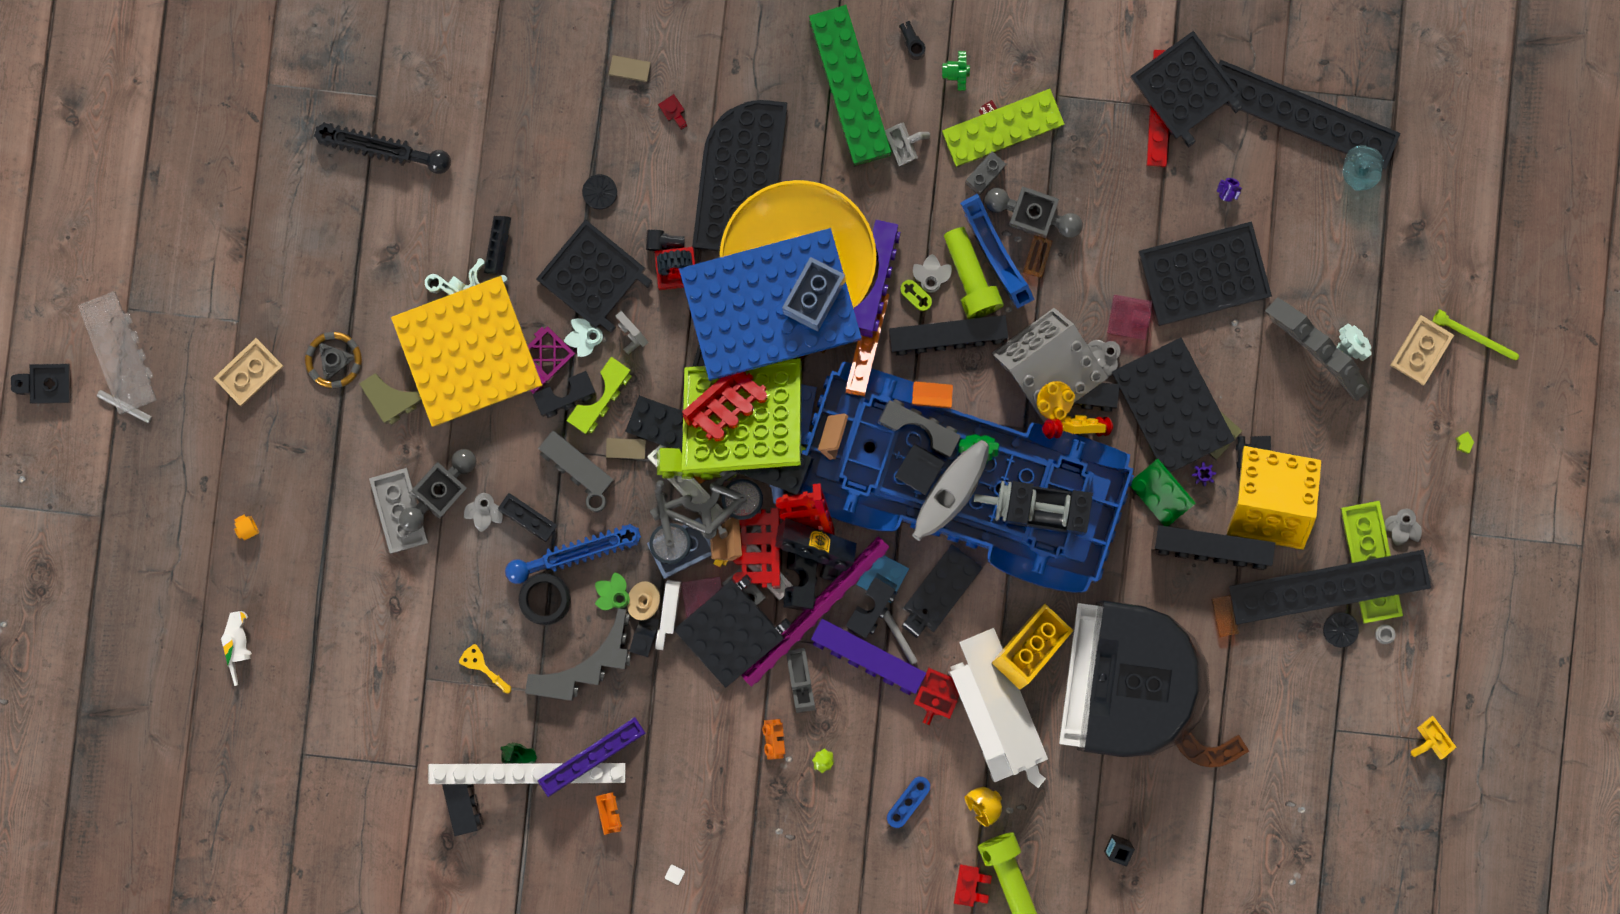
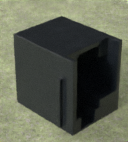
M913 444L897 471L895 478L926 495L945 461L917 444Z

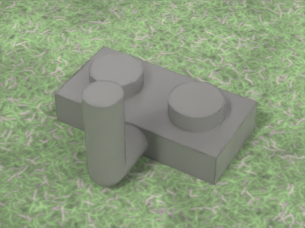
M622 311L616 315V318L620 321L617 325L624 333L628 331L629 334L627 336L632 340L623 349L628 355L639 345L644 347L649 343Z

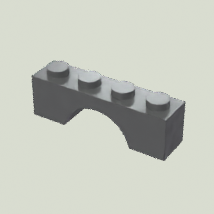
M896 399L887 402L877 422L878 424L894 432L908 424L920 426L927 432L930 438V450L946 458L951 457L961 436L957 434L958 430L950 426L945 428L939 425L940 421L932 417L927 419L921 416L922 412L914 408L909 410L904 407V403Z

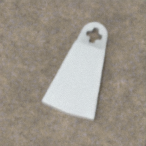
M667 580L660 630L657 633L655 646L657 650L664 649L666 633H674L682 581Z

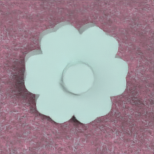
M1346 324L1339 330L1341 334L1339 336L1341 341L1337 346L1339 350L1349 357L1359 358L1361 361H1364L1371 355L1369 340L1364 337L1363 332L1355 325Z

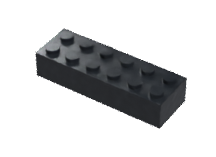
M1158 525L1154 527L1151 550L1156 551V555L1167 556L1169 553H1174L1176 558L1186 559L1189 556H1194L1196 561L1206 562L1208 559H1214L1213 563L1217 564L1233 562V566L1247 567V564L1253 565L1252 569L1267 570V567L1273 564L1276 542Z

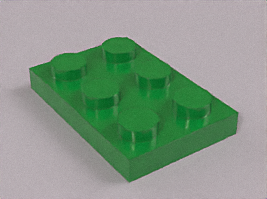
M1156 459L1132 481L1131 488L1164 526L1168 527L1196 504L1159 459Z

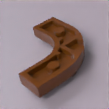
M1190 732L1181 743L1176 745L1188 760L1204 767H1221L1249 752L1239 734L1222 745L1206 747L1200 744L1192 732Z

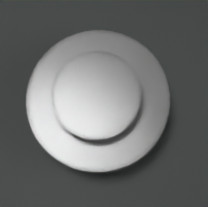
M1381 625L1375 632L1376 639L1382 644H1389L1395 639V630L1390 625Z

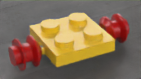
M1075 415V418L1066 416L1063 420L1047 419L1043 425V433L1048 439L1053 437L1060 438L1063 431L1072 434L1095 433L1096 436H1109L1113 430V423L1109 417L1087 419L1085 415Z

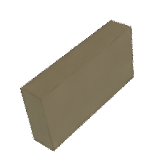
M612 55L609 75L648 82L651 62Z
M607 438L606 458L645 459V439Z

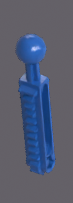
M632 524L622 525L620 531L617 528L614 529V533L607 530L606 536L600 532L599 538L592 535V540L589 541L585 537L584 543L578 539L577 545L570 542L567 548L563 544L562 550L555 546L554 552H552L548 548L547 554L543 555L542 558L527 563L520 559L512 560L506 565L505 576L511 583L521 584L528 579L529 574L546 568L557 572L558 566L564 570V564L572 567V562L579 565L580 559L586 563L587 557L594 560V555L597 554L601 558L602 552L609 555V550L616 553L618 547L623 551L624 546L629 548L634 545L637 546L641 538L639 528L632 526ZM627 531L635 533V536L632 537V541H629L628 538L622 539V543L621 539L618 536L620 534L621 537L626 536Z

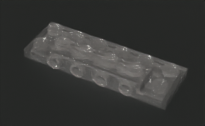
M113 291L78 305L118 413L121 415L157 401L151 386L150 378H153L150 367L145 366L143 361L146 360V355L143 349L138 348L136 342H139L137 332L132 331L130 324L133 323L131 316L122 310L116 292Z

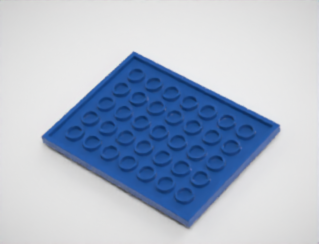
M831 228L679 269L709 381L862 340L846 282L819 331L783 314L782 307L810 257L843 273Z

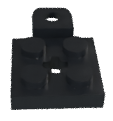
M29 364L30 374H15L11 376V391L19 395H30V404L71 403L70 364ZM50 378L55 382V386H52V389L45 386V382H48ZM22 381L23 385L19 387L18 384Z

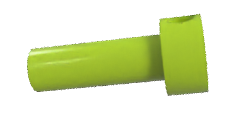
M959 227L945 233L944 239L966 292V296L961 299V304L967 319L981 318L1001 309L1004 304L997 286L988 287L965 227Z
M1013 832L1005 833L981 843L978 849L984 865L994 866L1012 914H1037L1015 858L1021 853L1015 834Z

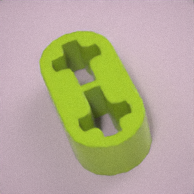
M913 280L904 281L900 288L903 297L917 310L922 312L929 310L932 305L931 297ZM913 285L914 287L912 290L916 293V295L914 296L910 292L906 294L904 292L906 290L904 286ZM919 296L921 299L927 298L926 303L928 306L925 307L923 305L920 307V301L916 297Z

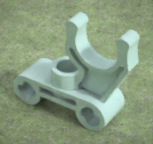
M479 258L474 267L470 269L469 285H465L454 276L448 283L440 276L431 274L425 279V287L431 293L437 294L443 290L448 295L480 284L477 275L479 269L485 265V261ZM501 275L505 284L508 279L505 275ZM432 280H439V285L437 287L433 286L432 288H430V282Z

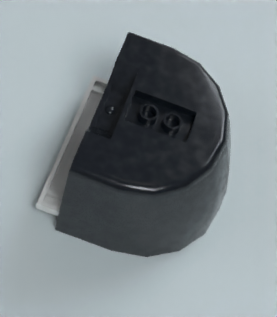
M1104 600L1096 602V606L1077 603L1059 744L1077 746V750L1082 752L1117 757L1156 755L1181 743L1201 721L1210 695L1208 662L1195 637L1171 616L1145 606Z

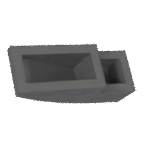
M805 648L789 650L786 656L796 713L816 710Z

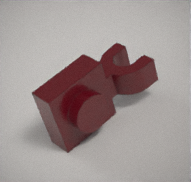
M674 94L658 104L668 121L674 119L681 130L687 127V123L681 115L685 110Z

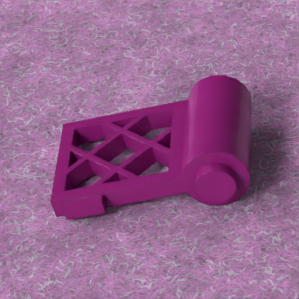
M548 326L545 329L541 327L534 334L536 338L528 345L529 350L540 349V359H533L543 386L575 355ZM547 333L553 338V345H542V338ZM542 349H553V359H542ZM556 349H565L569 355L564 359H556ZM542 362H553V370L548 375L542 370ZM543 386L532 389L530 391L534 394L541 390Z

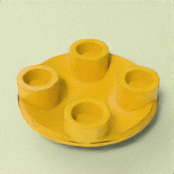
M1050 382L1039 391L1037 408L1045 418L1063 420L1073 406L1075 394L1063 382Z

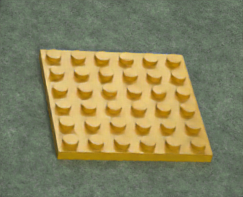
M502 276L391 317L432 427L543 386Z

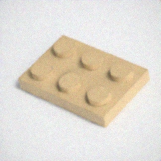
M1420 315L1390 366L1421 385H1425L1454 335Z
M255 338L214 379L242 407L284 366Z

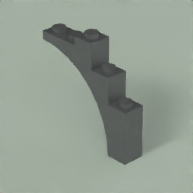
M1279 297L1265 310L1272 322L1291 335L1322 363L1354 400L1358 401L1370 389V386L1360 374V369L1354 360L1339 350L1330 337L1316 329L1306 315Z
M618 608L615 623L607 639L584 662L559 673L546 675L528 674L525 694L573 701V697H577L579 689L576 682L599 685L600 681H604L605 670H602V666L626 669V665L630 666L631 654H628L629 650L621 649V645H625L627 634L624 633V626H628L630 618L627 610Z

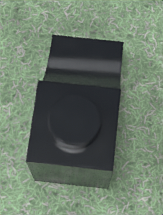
M652 617L647 620H639L629 652L649 657L660 620Z

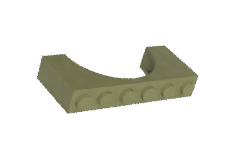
M376 373L359 383L385 424L390 423L392 425L400 420L399 416L405 412L410 414L417 409L416 405L422 402L419 391L404 392L391 388Z

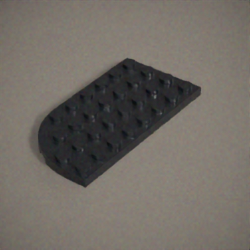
M770 100L744 102V104L725 112L711 128L703 151L692 243L693 248L720 251L724 230L738 207L757 191L778 183L787 102Z

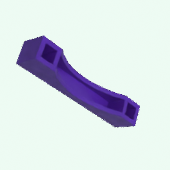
M875 220L872 232L879 267L878 277L869 295L854 307L860 334L871 338L874 331L877 332L880 320H877L878 313L882 314L884 302H881L882 296H886L888 285L885 283L887 278H891L893 267H890L891 260L895 261L897 249H894L895 243H899L901 232L898 231V224Z

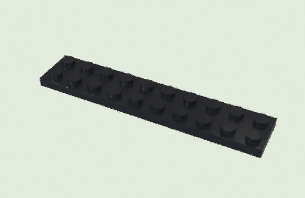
M1219 61V66L1239 91L1236 98L1243 106L1240 111L1385 170L1401 133L1226 61Z
M639 395L625 432L668 448L680 449L682 453V411ZM801 454V465L731 471L799 495L802 492L814 458Z
M1418 550L1229 586L1236 625L1430 589L1431 583L1424 550Z

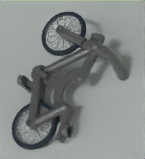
M731 470L723 471L720 473L721 478L710 484L712 495L707 502L694 504L691 502L692 496L685 495L666 503L665 500L668 498V494L662 491L664 482L658 480L654 489L657 507L649 512L655 521L660 519L662 525L656 528L650 537L649 546L652 555L662 563L675 564L682 561L690 551L691 538L689 533L682 526L670 523L669 518L700 531L706 539L714 538L717 534V529L719 530L720 538H726L728 536L727 530L721 526L730 517L745 520L754 517L760 511L763 504V494L760 487L748 479H737L724 487L722 486L724 482L737 473ZM720 495H722L724 511L712 521L710 509L716 505ZM683 505L690 511L701 512L703 524L675 513L671 509Z

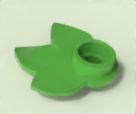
M615 572L612 575L611 582L597 581L595 583L596 591L601 596L595 605L600 609L610 610L614 607L622 609L629 604L630 597L626 592L627 583L620 574ZM619 595H622L624 598L621 603H618L616 600Z

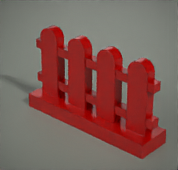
M746 371L722 377L682 411L684 421L689 426L693 425L694 428L700 427L704 430L709 441L712 438L715 441H722L725 438L723 428L726 426L731 429L737 428L739 426L737 416L740 413L750 416L754 411L752 403L755 400L758 403H765L767 401V388L764 385L758 386L752 380L753 376L750 373L746 374ZM740 389H743L750 396L747 399H745L738 393V391ZM728 401L736 409L731 412L724 404ZM712 414L721 420L718 425L709 418Z
M820 483L813 484L812 493L806 491L799 495L788 496V494H785L783 497L776 499V507L781 509L779 511L781 519L788 518L835 535L834 524Z
M771 508V513H766V509H761V513H757L754 517L739 520L742 556L733 560L736 565H742V572H736L733 575L736 583L747 574L752 579L749 584H762V588H767V584H772L773 589L781 588L780 548L775 547L777 530L780 525L779 508ZM741 510V514L736 515L745 516L748 514H746V510ZM746 526H761V533H746ZM766 526H771V532L766 533ZM761 545V552H747V546ZM767 545H771V552H767ZM767 564H772V571H767ZM747 565H762V571L747 572Z

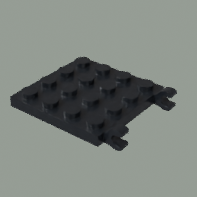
M1194 31L1130 76L1174 138L1178 139L1181 136L1188 148L1196 142L1189 133V130L1227 102L1235 114L1243 108L1236 98L1239 91Z
M586 219L536 278L538 282L592 326L597 328L599 325H602L610 333L616 327L606 317L636 280H639L647 288L653 283L651 279L643 274L646 269Z
M747 574L737 583L732 578L674 628V631L725 688L784 639L782 632L788 629L791 624L785 618L775 626L744 592L743 588L752 580Z

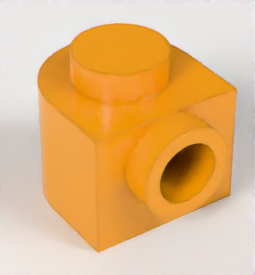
M244 514L234 519L236 522L234 523L236 526L234 530L239 539L247 540L259 534L258 527L252 516L246 517Z

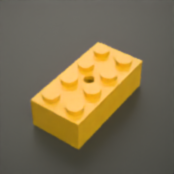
M1044 604L1033 613L992 661V664L1021 690L1032 681L1074 630Z

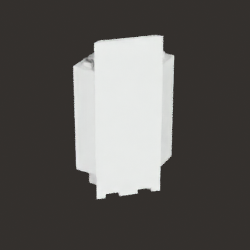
M992 628L959 642L968 664L964 665L961 662L950 667L951 671L948 674L953 678L991 772L992 781L997 782L1011 775H1016L1023 770L1048 760L1020 690L992 664V661L1003 650L995 629Z

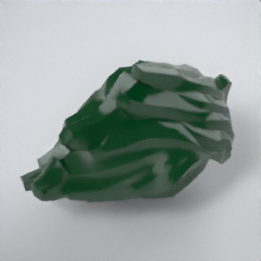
M514 742L500 748L503 764H536L537 755L533 748H526Z

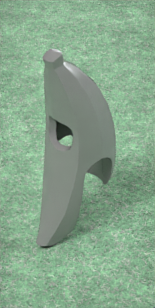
M981 440L972 445L956 458L940 476L920 509L915 532L912 534L915 539L920 541L923 537L943 528L970 500L988 459L989 445L987 442Z

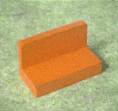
M914 382L912 405L951 409L953 385Z

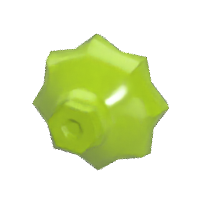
M825 748L816 752L815 757L812 759L814 769L819 770L821 773L831 770L835 762L833 753Z

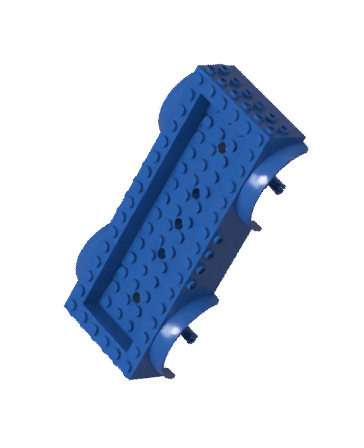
M842 362L838 372L832 371L831 375L826 377L823 386L826 391L824 395H820L817 407L820 409L818 414L814 413L811 423L814 427L812 432H808L805 444L808 446L806 451L802 450L801 453L814 458L801 494L806 491L812 493L813 484L820 483L832 518L878 531H896L901 521L911 524L910 528L915 529L920 509L940 476L961 455L959 453L960 440L975 434L979 436L987 435L994 438L996 443H999L998 456L992 457V460L988 461L972 497L962 510L943 528L931 535L940 537V534L948 536L947 540L958 543L961 540L967 542L966 546L977 549L978 546L989 549L987 560L997 569L1021 580L1050 589L1082 593L1087 591L1090 583L1101 580L1104 571L1102 566L1107 561L1110 552L1108 547L1114 540L1116 534L1114 529L1119 524L1122 515L1120 510L1127 500L1128 494L1126 491L1131 486L1134 475H1132L1133 468L1128 467L1130 454L1063 431L1060 438L1053 437L1048 439L1043 433V425L1038 423H1031L1027 433H1023L953 409L912 405L914 382L875 369L871 370L865 397L846 393V386L852 366L850 362ZM896 399L904 403L905 408L909 410L914 408L922 412L921 416L927 419L932 417L940 421L939 425L945 428L950 426L958 430L957 434L961 436L951 457L946 458L930 450V438L927 432L920 426L908 424L894 432L878 424L877 422L887 402ZM846 414L848 419L836 459L829 460L818 450L827 417L830 415ZM873 442L875 444V451L867 453L864 450L865 443ZM913 444H917L945 461L926 495L895 478L897 471ZM1001 481H1005L1004 485H1008V482L1018 481L1031 483L1033 486L1093 493L1088 530L1084 536L1005 524V521H1002L1003 517H999V520H996L997 505L974 502L975 494L999 497L996 486L1001 484Z

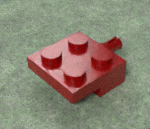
M928 667L913 703L927 711L922 723L926 724L927 722V725H930L934 715H941L948 719L951 718L959 698L953 678Z

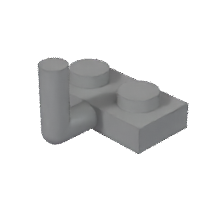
M899 123L885 130L899 166L918 159L913 143L930 138L929 132H917L909 136L904 123Z

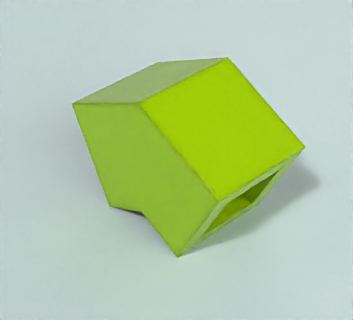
M1465 432L1455 438L1458 442L1456 449L1469 454L1474 441L1469 432Z

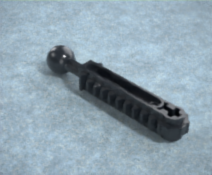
M325 122L316 127L314 134L318 143L326 147L332 144L333 149L339 146L341 151L346 147L349 153L354 149L357 155L362 151L363 156H366L367 153H369L371 158L377 155L378 160L384 157L386 162L391 158L394 164L399 160L401 166H404L406 162L410 163L413 161L427 165L428 169L435 174L445 173L451 166V158L447 152L435 150L429 154L413 150L406 140L403 144H401L400 139L394 143L393 138L386 141L385 136H382L381 139H379L377 134L371 137L370 132L364 136V132L361 130L356 134L355 129L349 132L348 127L341 130L340 125L334 128L332 123L327 124ZM328 131L331 135L334 136V138L332 136H326L324 138L322 134L327 133Z

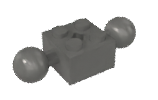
M1023 186L1017 201L1010 199L1007 192L1001 188L990 189L984 198L985 205L991 212L999 213L1005 209L1013 212L1009 227L1044 239L1047 236L1050 225L1058 227L1059 232L1067 238L1078 236L1083 229V222L1078 215L1074 213H1067L1063 216L1054 214L1059 201L1058 198ZM1036 209V213L1039 215L1033 217L1029 211Z
M467 449L456 451L452 456V467L448 471L437 462L409 493L419 503L415 507L404 509L399 516V523L404 530L408 532L418 531L424 524V514L428 510L439 519L467 489L457 480V477L460 474H467L474 470L476 457L473 452ZM434 486L442 488V495L434 493Z

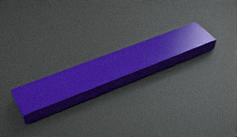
M634 717L540 778L537 782L547 797H550L646 733Z

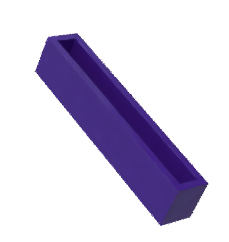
M821 619L811 638L814 641V646L822 650L824 647L832 650L831 655L839 659L842 656L849 659L847 663L856 668L859 665L865 667L866 673L873 677H876L877 674L884 677L883 682L891 686L894 683L901 686L900 691L911 695V693L916 694L926 675V672L824 619Z

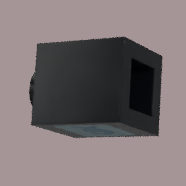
M1113 834L1104 850L1109 861L1126 867L1135 851L1130 840Z

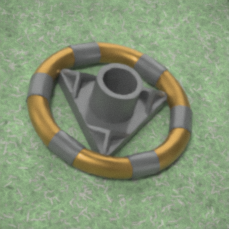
M327 332L319 335L311 342L305 355V365L308 374L316 383L327 388H339L352 382L358 375L362 363L361 351L356 342L348 335L340 332ZM333 339L342 340L350 347L354 355L322 342ZM318 345L320 347L324 379L320 377L312 364V357ZM355 359L348 376L340 380L328 381V379Z

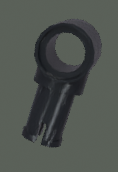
M907 21L905 25L904 23L899 25V28L906 40L905 44L908 48L909 57L913 60H919L925 55L926 47L919 36H916L911 22ZM916 45L920 46L922 52L915 54L911 48Z
M647 230L646 250L660 251L667 247L684 248L685 236L667 235L663 230Z

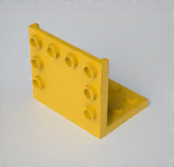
M1244 446L1238 499L1227 528V535L1276 542L1275 545L1304 550L1317 515L1321 460Z

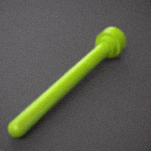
M1438 309L1434 315L1432 322L1438 326L1446 325L1512 360L1519 359L1518 353L1449 319L1446 312Z

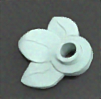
M572 319L571 324L575 331L568 334L564 342L570 347L577 348L578 357L588 356L592 353L594 346L601 343L603 339L602 331L598 327L591 326L585 319ZM591 333H596L597 337L595 340L590 339Z

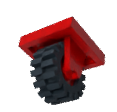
M693 247L654 251L658 289L684 288L679 269L695 264Z

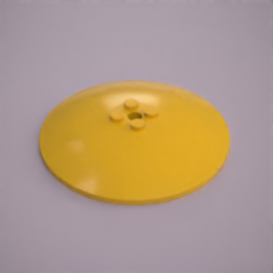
M805 180L776 183L757 191L747 198L730 218L724 230L720 246V257L831 228L842 270L846 276V284L853 309L867 295L876 267V247L873 233L860 209L848 197L834 188Z

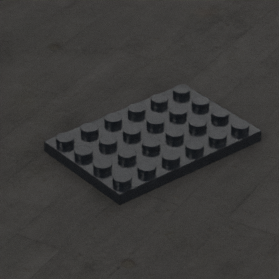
M1252 221L1138 251L1158 326L1272 297Z
M1182 337L1112 371V375L1116 383L1120 384L1119 388L1155 458L1159 459L1170 473L1235 441Z

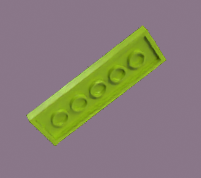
M1047 89L942 130V134L955 166L959 167L987 156L991 152L1000 151L1064 126V122L1051 89Z
M1380 501L1340 508L1351 563L1391 556ZM1399 594L1359 602L1363 623L1403 616Z

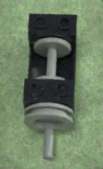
M1001 481L999 497L975 494L974 502L997 505L996 520H999V517H1003L1002 521H1005V524L1084 536L1088 530L1093 493L1033 486L1031 483L1018 481L1008 482V485H1004L1005 481Z

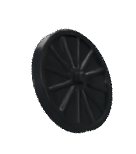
M597 174L586 180L583 185L582 195L590 207L599 210L606 209L615 202L617 187L610 177Z
M1338 612L1327 618L1324 623L1323 633L1325 639L1331 645L1343 648L1350 646L1356 641L1359 634V626L1353 616L1348 613Z

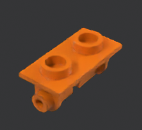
M780 719L764 720L762 731L766 740L764 752L767 760L784 758V740L777 741V737L784 736L783 723H781Z
M613 792L596 796L604 835L620 832L622 827L619 813L616 814L615 812L618 808L616 796L613 795Z

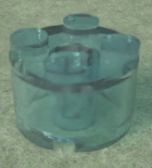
M1365 145L1351 149L1345 158L1343 166V177L1347 184L1356 191L1368 190L1376 186L1381 180L1383 171V158L1378 150Z

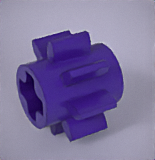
M1226 178L1225 181L1221 179L1217 188L1219 197L1226 202H1231L1233 198L1238 200L1242 190L1239 187L1240 183L1234 178Z
M1202 462L1201 468L1194 466L1196 473L1191 476L1196 477L1195 484L1203 482V487L1207 485L1206 481L1214 482L1211 477L1217 473L1212 472L1211 468L1213 465L1206 467L1205 463ZM1200 470H1201V471L1206 470V471H1207V474H1206V475L1208 476V478L1205 477V478L1202 479V478L1200 477V476H1201Z

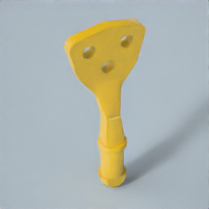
M473 644L464 651L459 659L461 665L469 669L481 670L504 693L508 694L511 692V686L504 682L499 675L497 676L485 665L483 654L476 644Z

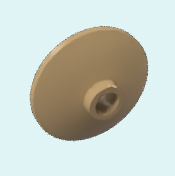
M640 582L630 590V601L627 605L629 614L637 620L651 618L656 613L660 603V594L657 587L650 582Z

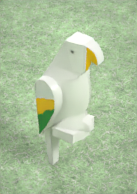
M243 611L230 613L225 632L221 638L234 686L238 685L235 662L251 659L250 655L252 654L246 649V635L242 626L245 618H248V616Z

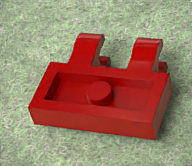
M960 864L954 904L973 907L974 901L988 904L989 895L975 892L977 881L991 884L992 875L980 874L979 867Z

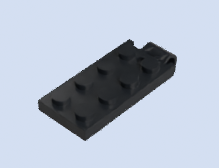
M951 544L903 607V610L909 612L910 616L901 627L916 638H918L926 626L934 633L983 567ZM926 609L927 614H923L922 610Z

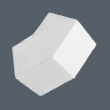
M1037 765L1025 770L1028 781L1037 788L1046 779L1039 773Z

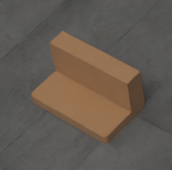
M846 414L830 415L827 417L818 450L829 460L836 459L848 419Z
M732 517L721 526L727 530L728 536L721 539L717 529L716 536L710 539L713 560L733 561L742 556L739 519Z

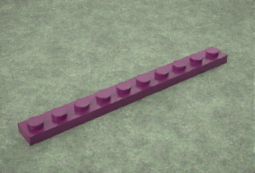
M878 536L854 560V564L846 572L843 571L816 598L813 609L803 611L791 623L790 627L782 633L784 639L741 675L751 687L758 683L762 676L775 666L776 661L782 655L787 654L790 647L796 641L801 640L804 633L813 627L818 619L827 613L831 606L841 599L845 592L855 585L865 572L872 568L873 563L885 555L889 546Z

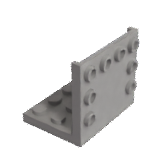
M1055 308L991 353L995 360L1012 374L1044 423L1048 418H1045L1037 408V396L1043 386L1053 381L1063 382L1074 392V402H1076L1108 378L1075 325Z

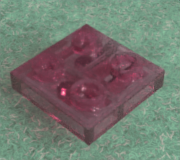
M1113 295L1107 334L1146 340L1152 301Z

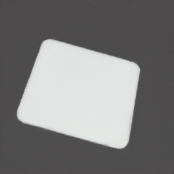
M671 865L665 879L679 885L685 871Z

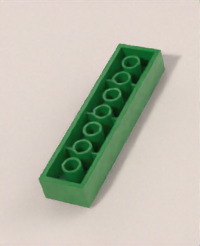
M847 5L810 15L809 22L853 166L856 167L891 156V149Z

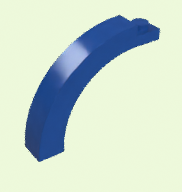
M975 194L962 201L960 204L965 213L966 220L991 268L1014 305L1018 309L1035 300L1027 282L1019 273L997 235L979 195Z

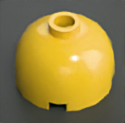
M978 787L968 792L964 797L969 810L973 809L978 815L975 818L985 827L992 825L999 819L1002 813V804L1000 802L1002 798L996 790L992 791L987 787Z

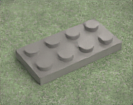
M408 468L369 478L390 554L427 544L428 540L424 525L418 531L408 532L399 523L401 512L408 507H415L417 505L416 498L409 493L413 486Z

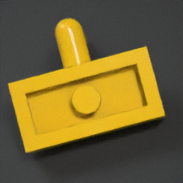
M1431 716L1417 727L1426 742L1411 750V755L1416 757L1432 748L1441 760L1451 753L1456 746L1435 717Z

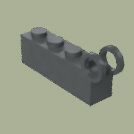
M552 431L538 449L542 451L539 455L548 462L552 459L557 463L555 468L563 474L568 472L572 476L570 480L577 486L580 484L584 485L587 488L585 492L589 494L586 498L587 507L593 512L602 511L607 503L603 494L615 480L555 431ZM600 496L602 498V505L599 508L591 507L590 500L592 497Z

